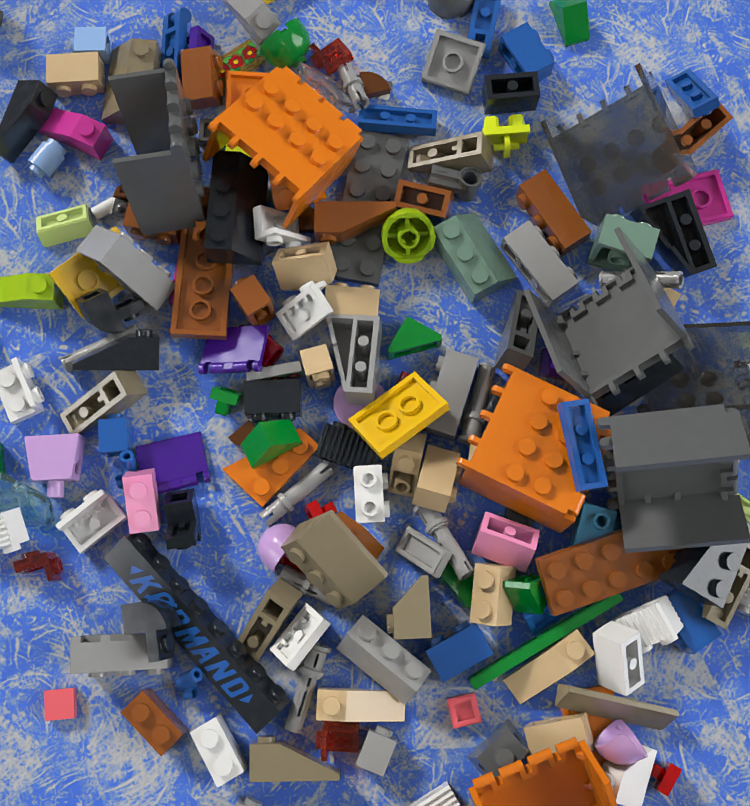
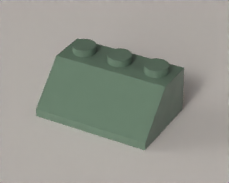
M476 213L454 215L434 227L436 235L434 246L471 305L517 279L514 271Z

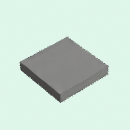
M437 29L421 81L469 96L486 44Z

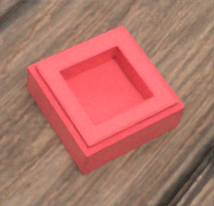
M76 687L44 691L45 721L77 717Z
M475 692L446 698L453 729L482 722Z

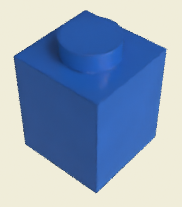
M123 414L107 415V419L98 420L100 454L106 457L120 456V453L124 450H130L134 454L133 424L128 418L124 417Z

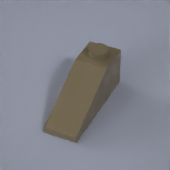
M483 131L409 147L407 169L410 172L430 173L432 164L457 170H462L465 167H474L481 173L491 172L493 148Z
M136 370L113 371L63 411L60 417L69 434L79 433L81 435L97 426L98 420L107 419V415L119 414L135 404L148 392Z
M750 543L747 546L724 608L703 604L702 617L725 630L750 583Z
M281 578L266 592L238 638V641L244 644L247 652L256 662L260 661L303 595L302 592Z
M275 735L257 736V741H252L250 744L249 782L340 781L341 770L283 740H275Z

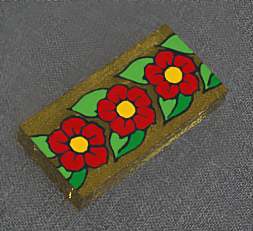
M248 39L221 57L223 70L220 72L224 88H226V70L250 72L265 62V59L251 39Z

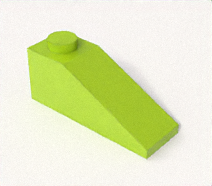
M24 273L0 277V307L63 309L64 294L48 274Z

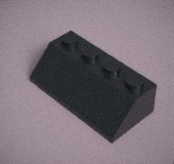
M219 150L213 156L204 239V251L209 263L262 266L263 241L255 240L253 208L259 205L267 206L269 177L267 170L260 164L256 168L250 166L249 164L253 158L242 152Z

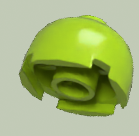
M405 207L395 210L386 218L382 226L381 239L385 252L393 257L395 261L411 264L424 259V255L433 249L436 235L433 224L425 213L416 208Z

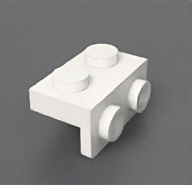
M262 205L253 208L255 240L266 242L268 246H282L285 248L311 243L310 237L299 234L298 218L285 229L282 224L288 213Z
M382 465L355 466L353 472L356 522L383 525L385 524V518L390 517L389 500L384 501L383 490L388 489V474L382 473Z
M94 490L83 498L84 503L76 509L71 508L60 516L61 521L55 525L58 530L66 534L81 554H84L128 519L109 492L105 490Z

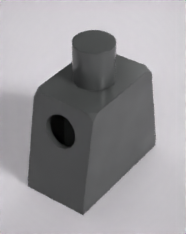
M507 719L475 748L467 758L481 775L492 771L494 777L500 776L498 768L520 759L522 760L529 751L527 741Z

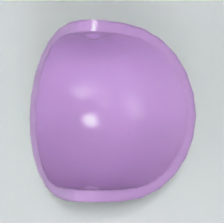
M273 525L263 532L258 543L259 557L274 573L277 572L276 566L285 553L281 546L296 528L292 525Z
M621 719L611 722L594 742V747L605 760L614 764L628 765L648 757L640 741Z

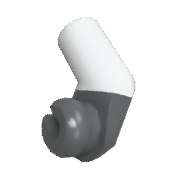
M111 197L92 207L91 210L97 220L108 214L124 218L128 203Z

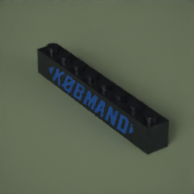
M129 533L124 535L104 557L105 561L141 602L161 600L170 604L175 609L181 621V626L171 628L175 641L256 734L290 702L282 687L272 681L266 674L265 668L250 656L244 644L235 639L227 630L226 624L212 613L206 601L197 596L189 587L188 581L174 570L168 558L159 553L146 534Z

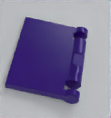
M268 325L228 327L227 340L206 339L201 363L198 365V373L200 375L207 374L208 365L211 374L250 372L251 363H253L252 368L254 372H261L270 327Z
M200 431L135 447L139 469L155 468L158 494L199 485L197 477L199 473H203L205 483L211 482Z

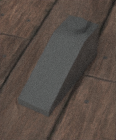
M517 290L498 345L494 367L500 370L503 364L507 363L524 371L533 359L538 325L526 296L521 290Z

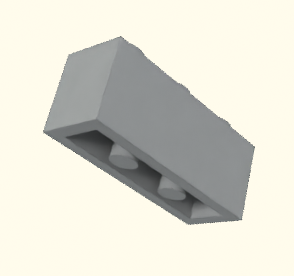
M530 220L503 237L500 248L547 307L550 308L575 289L578 284L576 273L571 267L565 266L560 259L561 256L554 246H549L544 239L542 230L538 226H534Z
M448 348L445 357L439 355L435 371L440 372L437 382L431 381L430 386L448 402L450 410L422 431L453 441L479 358Z
M363 614L336 648L403 704L419 690L431 672L427 666Z

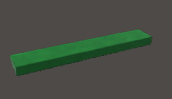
M619 593L582 607L468 676L467 680L470 686L477 690L624 599Z

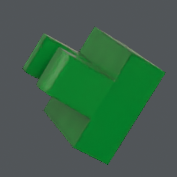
M218 385L212 387L209 398L217 400L215 413L226 416V414H230L232 405L237 406L242 403L244 393Z

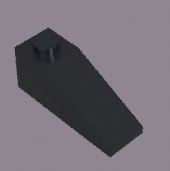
M18 80L0 123V157L9 163H14L48 120L58 97V94L40 80Z
M136 329V334L129 333L73 359L72 370H159L160 338L157 334H153L151 329Z

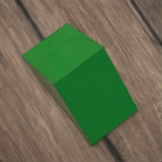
M550 1L549 6L565 47L589 41L587 1Z
M407 316L388 347V359L392 360L441 347L442 336Z
M284 419L259 422L241 443V447L252 469H255L303 443L292 421Z
M525 574L503 581V588L515 612L543 615L547 601L539 575Z

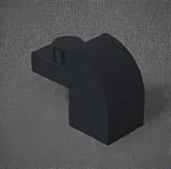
M98 288L75 299L85 320L92 326L107 333L126 331L122 320H133L139 316L138 312L146 309L142 299L135 296L113 304L108 291L102 288Z
M194 488L167 492L163 504L168 524L165 537L167 550H184L195 546L197 541H201V525Z
M149 600L121 605L124 635L145 632L149 663L175 657V639L171 628L181 626V621L177 612L170 604L161 600Z

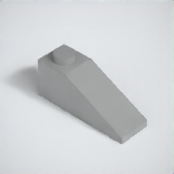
M221 0L258 45L281 24L263 0Z

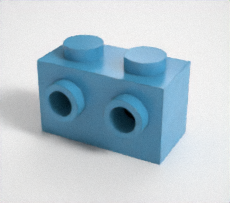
M584 502L578 516H576L569 546L618 530L619 520L616 519L618 511Z

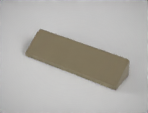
M560 684L557 687L555 706L558 708L581 713L586 712V714L612 720L621 719L626 723L657 730L666 728L679 716V712L672 708Z

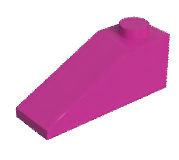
M56 108L52 109L50 117L38 131L100 161L114 140L105 124L83 114Z

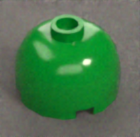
M294 18L285 23L287 28L282 31L277 29L260 47V54L274 68L278 66L283 69L287 66L288 68L294 67L297 70L307 62L305 56L309 52L311 45L309 33L299 18Z

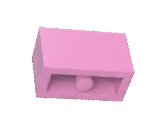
M155 468L126 472L122 477L130 534L159 530L162 519Z
M486 511L476 534L471 553L506 566L516 567L517 570L526 573L536 551L540 530Z

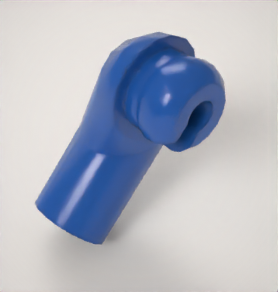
M130 450L122 451L119 456L124 472L115 476L119 489H123V475L128 471H136V461L133 452Z
M198 667L180 674L176 679L177 689L180 692L182 691L184 700H191L198 696L197 682L203 678V673Z

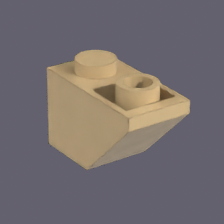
M326 344L299 351L309 388L323 389L329 387L331 382L336 381L333 364Z
M418 432L394 450L387 492L414 497L427 434Z

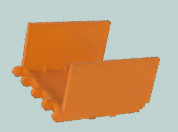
M277 66L210 122L207 129L211 133L202 159L207 162L226 144L231 150L239 146L253 158L249 164L250 166L256 168L260 164L275 177L272 181L275 187L283 183L295 193L292 198L294 203L282 224L287 229L348 168L364 138L360 135L362 130L350 119L340 120L343 113L330 102L325 100L321 104L322 96L310 85L304 82L300 86L301 78L287 66L283 69Z
M504 363L501 370L510 375L504 388L493 385L491 392L500 397L493 413L481 410L479 417L488 421V424L481 438L469 435L467 441L477 448L470 461L461 457L458 458L456 464L466 469L458 484L561 533L574 523L575 516H578L586 496L575 490L557 404L581 400L582 398L510 364ZM590 403L598 441L604 437H611L610 429L600 430L597 426V420L602 417H609L610 412ZM600 448L603 458L606 450Z
M576 737L556 744L557 752L552 753L550 748H546L527 756L528 764L523 765L520 759L498 768L500 776L494 777L491 771L472 779L474 786L468 788L474 806H617L611 783L585 740L578 742Z

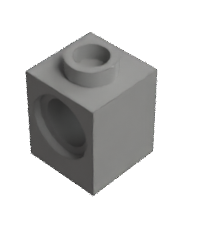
M377 725L376 729L369 727L356 759V765L383 777L397 743L396 738L392 737L393 731Z

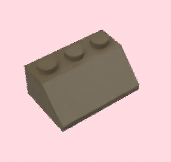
M131 38L113 49L108 76L160 69L161 50L157 40ZM107 79L101 121L103 123L125 124Z
M333 510L298 524L281 546L289 560L302 570L308 581L315 585L325 596L327 602L336 609L355 604L388 575L387 571Z
M428 575L420 576L391 608L392 614H386L387 633H393L394 640L432 638Z

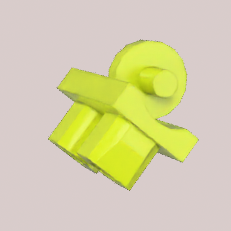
M522 114L509 116L508 126H499V119L496 116H486L482 131L490 145L493 146V151H502L503 158H509L511 150H519V144H527L530 124L525 125Z

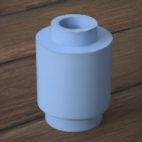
M49 138L46 142L43 141L27 160L31 165L29 170L41 179L44 176L50 178L64 161V155L67 151L55 140Z

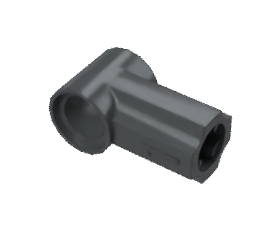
M432 164L427 185L450 190L459 200L469 202L476 198L483 176L474 167H465L462 170Z

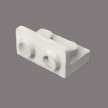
M310 281L299 288L301 293L283 301L284 307L275 313L292 341L299 339L334 312L321 292L327 286L325 281L318 283Z
M15 357L11 359L12 365L0 370V398L12 424H17L45 411L41 403L44 401V396L39 387L34 386L31 379L34 377L31 366L28 362L24 363Z
M306 603L270 650L286 667L294 671L330 626V623L322 614Z

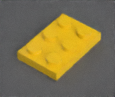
M114 226L110 229V231H113L118 234L120 233L117 226ZM77 252L49 272L48 275L81 318H84L75 299L98 288L108 291L112 298L124 288L110 274L98 269V264L92 259L82 256Z
M414 371L350 417L348 421L362 439L383 459L450 410L448 402Z

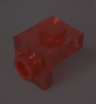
M339 38L321 50L314 42L309 45L313 53L310 57L313 64L318 70L323 69L328 76L335 73L341 64L345 66L347 62L349 63L354 60L351 51Z
M39 550L23 554V559L13 562L15 573L28 574L45 568L49 582L62 580L63 564L60 557H56V553L44 552L40 554Z
M324 721L322 731H317L316 749L321 751V761L327 762L329 751L359 753L360 722Z

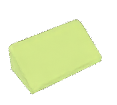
M88 204L36 217L37 235L44 247L87 237L94 228Z

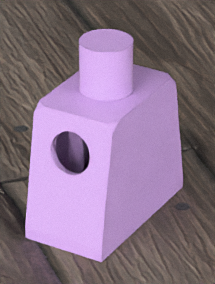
M79 433L25 436L31 480L39 484H47V499L64 498V483L78 482L80 479L86 438Z

